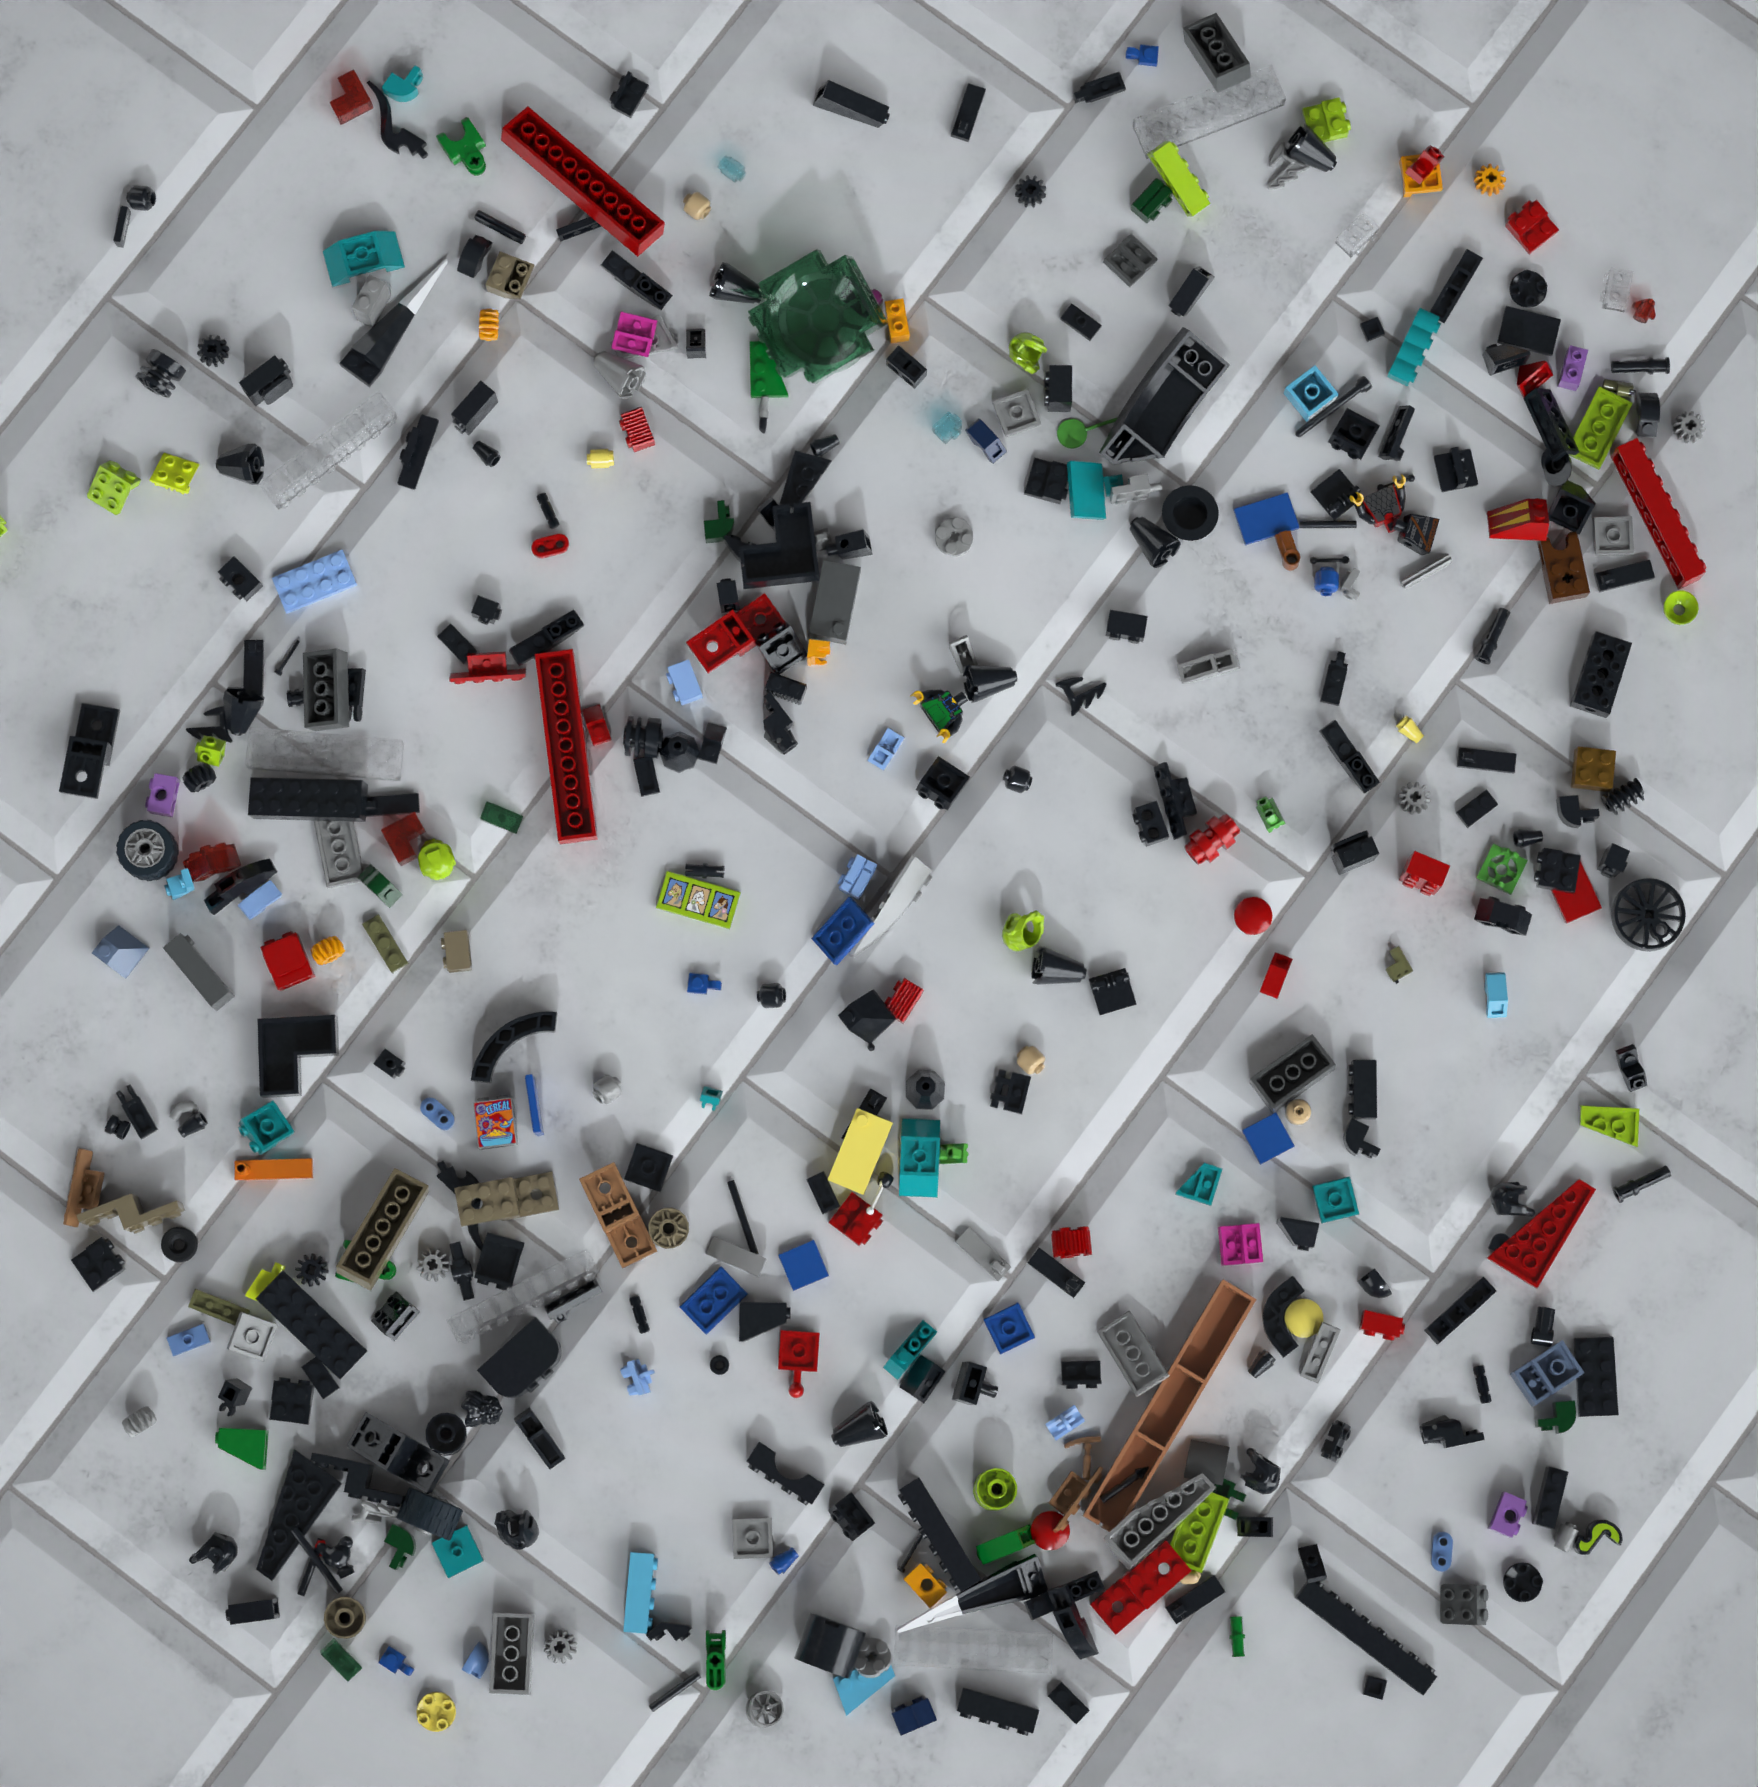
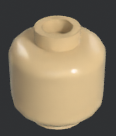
M694 192L692 195L689 193L683 200V203H685L684 211L695 220L704 219L711 211L710 200L699 192Z
M1025 1046L1017 1054V1064L1027 1074H1038L1044 1069L1045 1056L1036 1047Z
M1296 1099L1287 1105L1285 1116L1291 1124L1302 1125L1310 1118L1311 1108L1306 1101Z

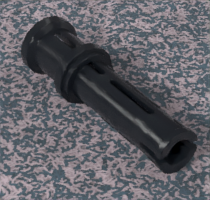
M1666 357L1665 359L1649 358L1643 361H1612L1611 371L1612 373L1647 372L1650 375L1659 372L1669 374L1670 359Z
M1499 608L1487 637L1481 641L1482 646L1478 654L1474 656L1477 661L1487 665L1490 664L1493 651L1497 649L1498 638L1511 613L1507 609Z
M1665 1165L1635 1181L1630 1179L1620 1187H1613V1193L1617 1201L1622 1203L1624 1199L1632 1195L1637 1196L1640 1190L1671 1177V1172Z

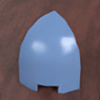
M480 1641L462 1668L463 1671L474 1675L478 1679H481L489 1662L488 1651Z

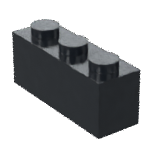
M1352 1060L1351 1065H1348V1076H1351V1084H1348V1095L1352 1097V1103L1348 1104V1114L1352 1115L1353 1119L1375 1120L1377 1118V1061Z
M1553 1467L1545 1468L1532 1524L1555 1529L1568 1471Z

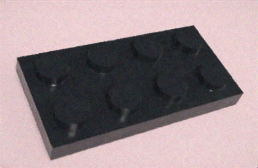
M1614 1337L1574 1338L1575 1359L1584 1371V1374L1576 1378L1578 1417L1619 1415Z

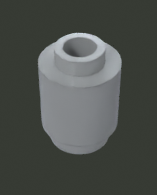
M1566 1522L1565 1525L1560 1524L1554 1539V1547L1569 1552L1570 1548H1573L1579 1533L1576 1530L1577 1526Z

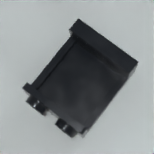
M487 1232L474 1278L478 1279L477 1283L487 1286L489 1282L494 1283L496 1288L507 1291V1288H512L525 1243Z

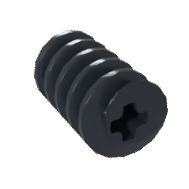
M1634 778L1633 782L1628 781L1627 786L1622 784L1620 789L1615 788L1613 792L1609 791L1607 796H1601L1606 809L1615 815H1618L1617 808L1622 812L1625 811L1624 805L1631 808L1630 801L1638 804V797L1642 801L1645 800L1643 787L1637 778Z

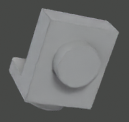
M1353 568L1351 572H1346L1342 579L1345 583L1340 590L1346 598L1351 600H1357L1360 592L1351 588L1360 573L1356 568Z

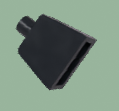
M864 529L835 536L836 543L826 545L828 556L838 554L842 560L873 555L870 537Z

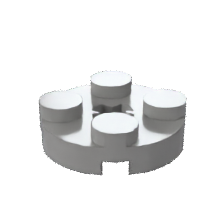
M961 518L947 519L936 530V545L944 554L956 557L961 556L971 547L973 531L969 524ZM951 533L959 535L958 541L954 542V540L951 541L949 539Z
M877 1638L864 1639L854 1666L861 1676L876 1678L889 1669L892 1656L887 1644ZM870 1654H874V1656L877 1655L876 1659H873L872 1662H868L869 1659L867 1658V1656H869Z

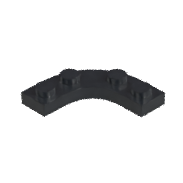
M1291 1276L1270 1294L1262 1314L1265 1334L1282 1358L1299 1346L1283 1324L1285 1308L1305 1291L1294 1276Z

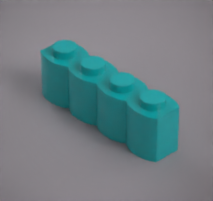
M1419 308L1387 375L1388 378L1405 386H1408L1409 382H1414L1418 374L1415 372L1417 365L1421 367L1426 357L1422 354L1425 349L1429 350L1433 342L1431 335L1433 332L1437 334L1441 325L1438 322L1439 316Z

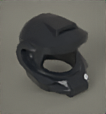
M1519 1182L1498 1183L1493 1187L1490 1200L1497 1215L1534 1216V1209L1518 1203L1519 1195L1525 1194L1527 1186L1520 1185Z
M1248 1448L1246 1453L1256 1469L1253 1473L1246 1472L1241 1474L1240 1478L1245 1481V1486L1262 1495L1271 1494L1278 1488L1281 1468L1257 1453L1254 1448Z
M511 1510L496 1513L494 1524L497 1527L499 1538L505 1545L521 1550L535 1543L539 1535V1528L536 1520L528 1510H524L523 1514L518 1515ZM508 1521L510 1522L511 1535L508 1530Z
M214 1532L211 1538L196 1553L191 1555L189 1562L195 1564L208 1558L214 1563L212 1567L214 1574L226 1571L237 1556V1543L230 1536Z

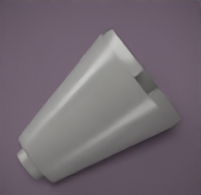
M606 351L599 352L594 357V367L621 398L628 399L632 397L633 394L631 393L634 389L638 391L646 377L643 366Z

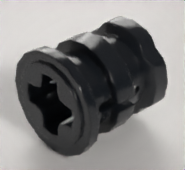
M295 689L294 692L287 690L289 707H293V705L298 707L304 704V689L302 691Z

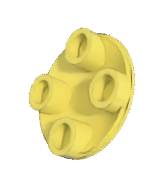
M1298 1299L1292 1302L1286 1309L1284 1315L1286 1327L1297 1337H1311L1319 1331L1323 1322V1312L1314 1301Z
M442 1692L426 1694L419 1701L416 1711L419 1724L433 1732L447 1729L453 1723L456 1716L453 1700Z

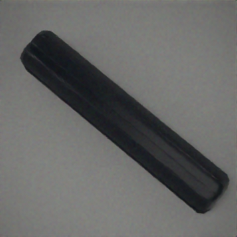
M480 210L475 214L474 218L479 223L519 244H523L526 235Z

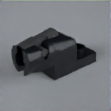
M771 692L764 696L765 702L763 704L769 712L773 711L774 713L763 720L764 738L777 751L785 755L798 745L791 730H788L793 726V721Z
M1446 1415L1425 1422L1419 1427L1424 1444L1441 1443L1440 1441H1442L1444 1448L1485 1440L1483 1432L1478 1433L1477 1429L1467 1431L1466 1436H1464L1461 1422L1449 1419Z

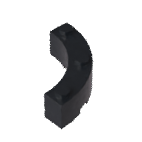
M546 1011L518 1017L499 1028L487 1040L476 1058L471 1081L491 1084L495 1067L502 1055L513 1044L525 1037L538 1033H555L558 1013Z

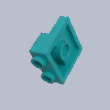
M274 1100L242 1118L238 1127L243 1137L247 1136L251 1141L249 1143L251 1150L254 1153L258 1152L259 1155L275 1147L277 1143L295 1132Z

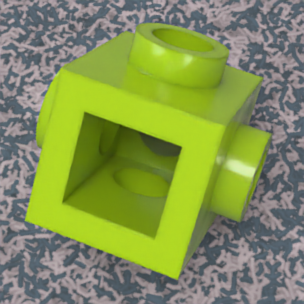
M204 735L201 742H197L195 747L197 761L219 767L225 756L226 741Z

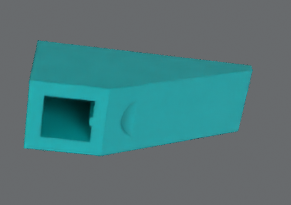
M922 1320L890 1357L883 1368L898 1380L937 1334V1331Z

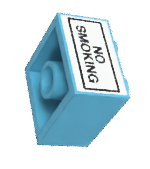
M1316 365L1289 384L1283 393L1306 422L1335 402L1339 395Z

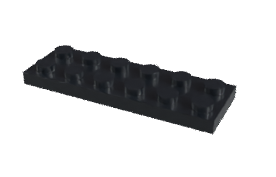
M283 1270L255 1298L339 1379L367 1352L357 1340Z

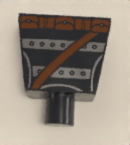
M1409 514L1404 516L1403 521L1395 518L1391 528L1399 531L1397 539L1399 543L1423 556L1431 551L1440 519Z

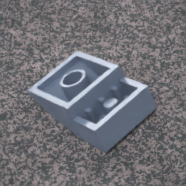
M1561 1340L1510 1373L1531 1407L1584 1374V1371L1564 1341Z

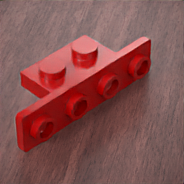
M506 651L467 654L469 672L450 673L449 682L464 684L465 681H473L474 683H482L485 680L501 682L504 679L519 681L526 677V669L507 670Z

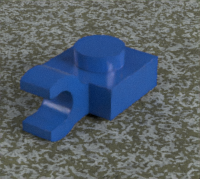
M1140 45L1139 50L1127 47L1126 59H1138V65L1157 67L1159 46Z
M689 973L688 993L707 995L708 989L721 990V981H709V975Z
M391 1646L387 1648L378 1662L394 1674L399 1669L407 1676H411L415 1670L403 1662L406 1656Z

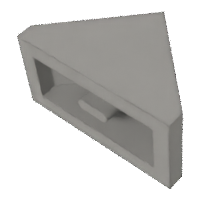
M967 635L949 642V649L961 674L963 673L964 666L978 665Z

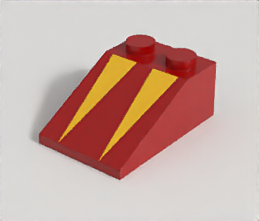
M1527 498L1487 511L1489 538L1546 541L1549 528L1547 500Z

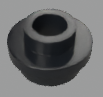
M717 1355L711 1359L710 1369L714 1374H725L729 1369V1361L726 1357ZM719 1361L723 1363L721 1369L716 1368V1363Z

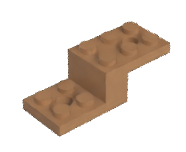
M615 1162L579 1179L622 1269L658 1252ZM603 1183L610 1184L611 1189L607 1194L600 1192V1185ZM629 1237L637 1239V1245L634 1248H629L626 1245V1240Z

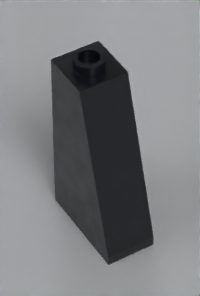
M830 80L819 88L813 104L815 107L877 128L886 124L890 116L888 113L889 106Z

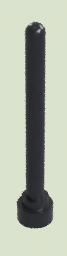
M1362 376L1357 380L1353 389L1298 429L1295 435L1297 437L1303 436L1357 394L1369 391L1372 388L1369 380Z

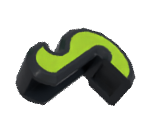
M1594 1520L1586 1528L1585 1539L1582 1535L1577 1536L1573 1548L1578 1554L1589 1555L1603 1535L1616 1545L1621 1546L1623 1541L1622 1533L1614 1523L1608 1520Z

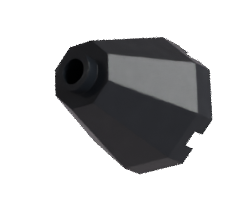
M246 444L225 452L216 460V469L219 470L220 474L251 485H258L264 475V471H260L261 467H264L265 462L262 449L256 444Z
M242 687L227 688L224 692L223 703L226 726L231 731V734L241 736L247 732L264 704V696L251 690V694L246 693V689Z
M680 731L666 736L663 740L662 748L659 749L664 767L677 773L694 768L700 753L695 738Z
M918 1070L906 1081V1098L916 1109L933 1110L944 1100L945 1082L935 1071ZM927 1085L929 1089L924 1090L922 1087Z

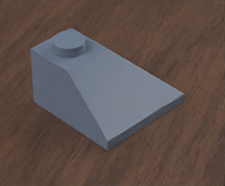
M118 925L100 941L92 954L126 979L150 948Z

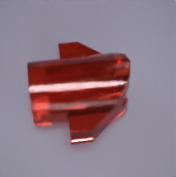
M1643 299L1634 302L1632 307L1636 311L1633 318L1640 323H1647L1648 319L1654 320L1656 316L1654 309L1655 301L1653 299Z

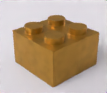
M1578 746L1574 750L1571 788L1609 792L1613 788L1616 751Z

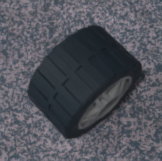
M152 820L133 822L118 837L119 839L116 844L118 860L128 873L139 880H160L174 869L178 861L179 850L174 836L158 822H153ZM147 848H150V851L148 853H145V850Z
M410 1487L396 1518L413 1525V1529L431 1536V1534L450 1541L463 1510L453 1506L447 1499L432 1493L420 1492Z

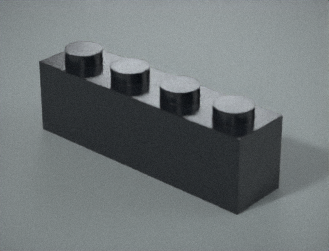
M964 1687L956 1710L960 1712L959 1716L971 1719V1716L979 1718L981 1723L990 1725L992 1721L998 1723L997 1727L1005 1730H1009L1010 1727L1016 1728V1733L1028 1736V1733L1034 1732L1039 1714V1709Z

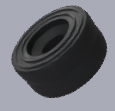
M184 1227L169 1229L161 1240L163 1254L174 1262L190 1260L198 1248L195 1234ZM178 1239H182L185 1243L182 1250H176L174 1247V1243Z

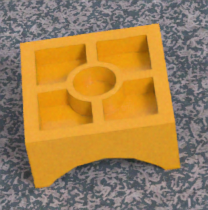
M1421 154L1401 156L1399 166L1403 181V198L1411 197L1412 194L1442 191L1440 163L1421 184H1418L1405 172L1416 162Z

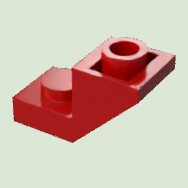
M1430 145L1405 173L1418 184H1421L1445 156L1441 154L1438 148Z
M1274 953L1260 989L1261 993L1278 999L1291 966L1292 958Z

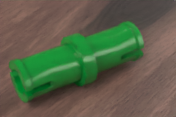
M1241 1616L1230 1617L1231 1635H1229V1639L1232 1640V1657H1245L1243 1642L1245 1634H1243V1618Z

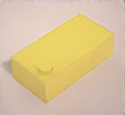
M857 1108L828 1181L864 1195L894 1122Z

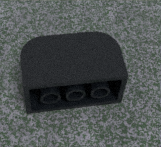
M535 1317L477 1371L498 1394L508 1398H518L527 1392L532 1393L539 1386L538 1382L542 1378L546 1380L554 1373L552 1369L559 1363L561 1358V1346L554 1335Z

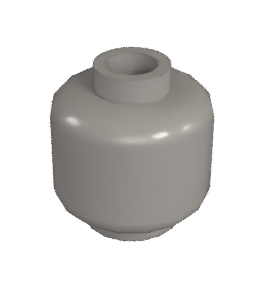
M606 1075L593 1085L594 1091L592 1093L599 1103L609 1104L621 1095L620 1087L622 1084L618 1078Z

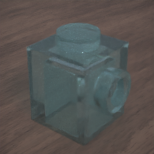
M948 412L932 427V432L946 444L951 439L955 440L962 433L960 431L962 430V421L956 414L952 415Z

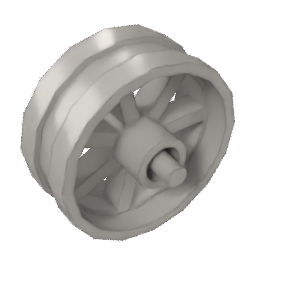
M769 1690L760 1691L752 1695L746 1704V1715L749 1721L754 1726L766 1728L778 1723L784 1712L781 1698L775 1692ZM759 1695H766L764 1703L760 1699ZM770 1697H771V1698L774 1700V1702H775V1703L772 1704V1705L769 1703ZM754 1699H756L760 1706H752ZM777 1706V1714L772 1711V1708ZM752 1710H757L758 1714L756 1717L754 1716ZM768 1714L775 1718L771 1723H769ZM762 1715L764 1716L765 1724L758 1721Z

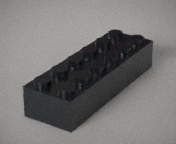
M250 777L248 816L253 819L366 822L368 784L363 780Z
M917 1478L899 1489V1499L903 1505L908 1504L911 1509L908 1514L913 1522L918 1521L921 1528L918 1530L924 1539L928 1538L931 1542V1545L928 1547L934 1556L938 1555L941 1562L939 1565L944 1573L949 1572L952 1578L949 1581L954 1590L959 1589L962 1592L980 1581L981 1578L921 1479Z

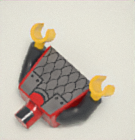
M1402 474L1399 482H1397L1395 475L1392 477L1396 486L1393 484L1365 497L1356 492L1358 495L1356 500L1353 496L1349 497L1350 501L1355 503L1354 506L1359 518L1375 527L1385 525L1388 533L1396 531L1391 528L1392 522L1395 518L1398 519L1401 516L1406 500L1404 486L1406 479Z

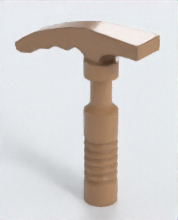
M1082 1437L1064 1445L1065 1448H1069L1070 1446H1075V1444H1084L1083 1480H1090V1449H1092L1090 1443L1101 1442V1437Z

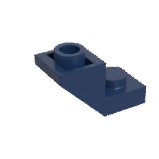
M977 419L965 429L973 444L983 450L989 462L994 464L1007 453L1000 439L981 419Z

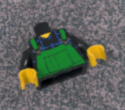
M941 689L922 692L915 691L910 695V697L914 696L917 698L913 702L914 705L921 702L920 708L938 732L936 737H944L942 743H945L948 738L958 732L963 721V711L960 706L968 701L963 692L954 697L948 690L944 692Z

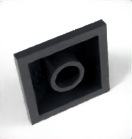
M1493 344L1486 347L1482 356L1488 373L1491 376L1525 365L1531 353L1529 350L1504 344L1499 346Z
M1567 480L1561 485L1548 511L1549 521L1570 531H1575L1580 535L1596 503L1582 486Z
M874 989L850 1003L838 1015L849 1031L869 1044L897 1020Z
M1284 1217L1277 1219L1276 1224L1291 1244L1298 1246L1297 1250L1309 1251V1248H1314L1319 1223Z

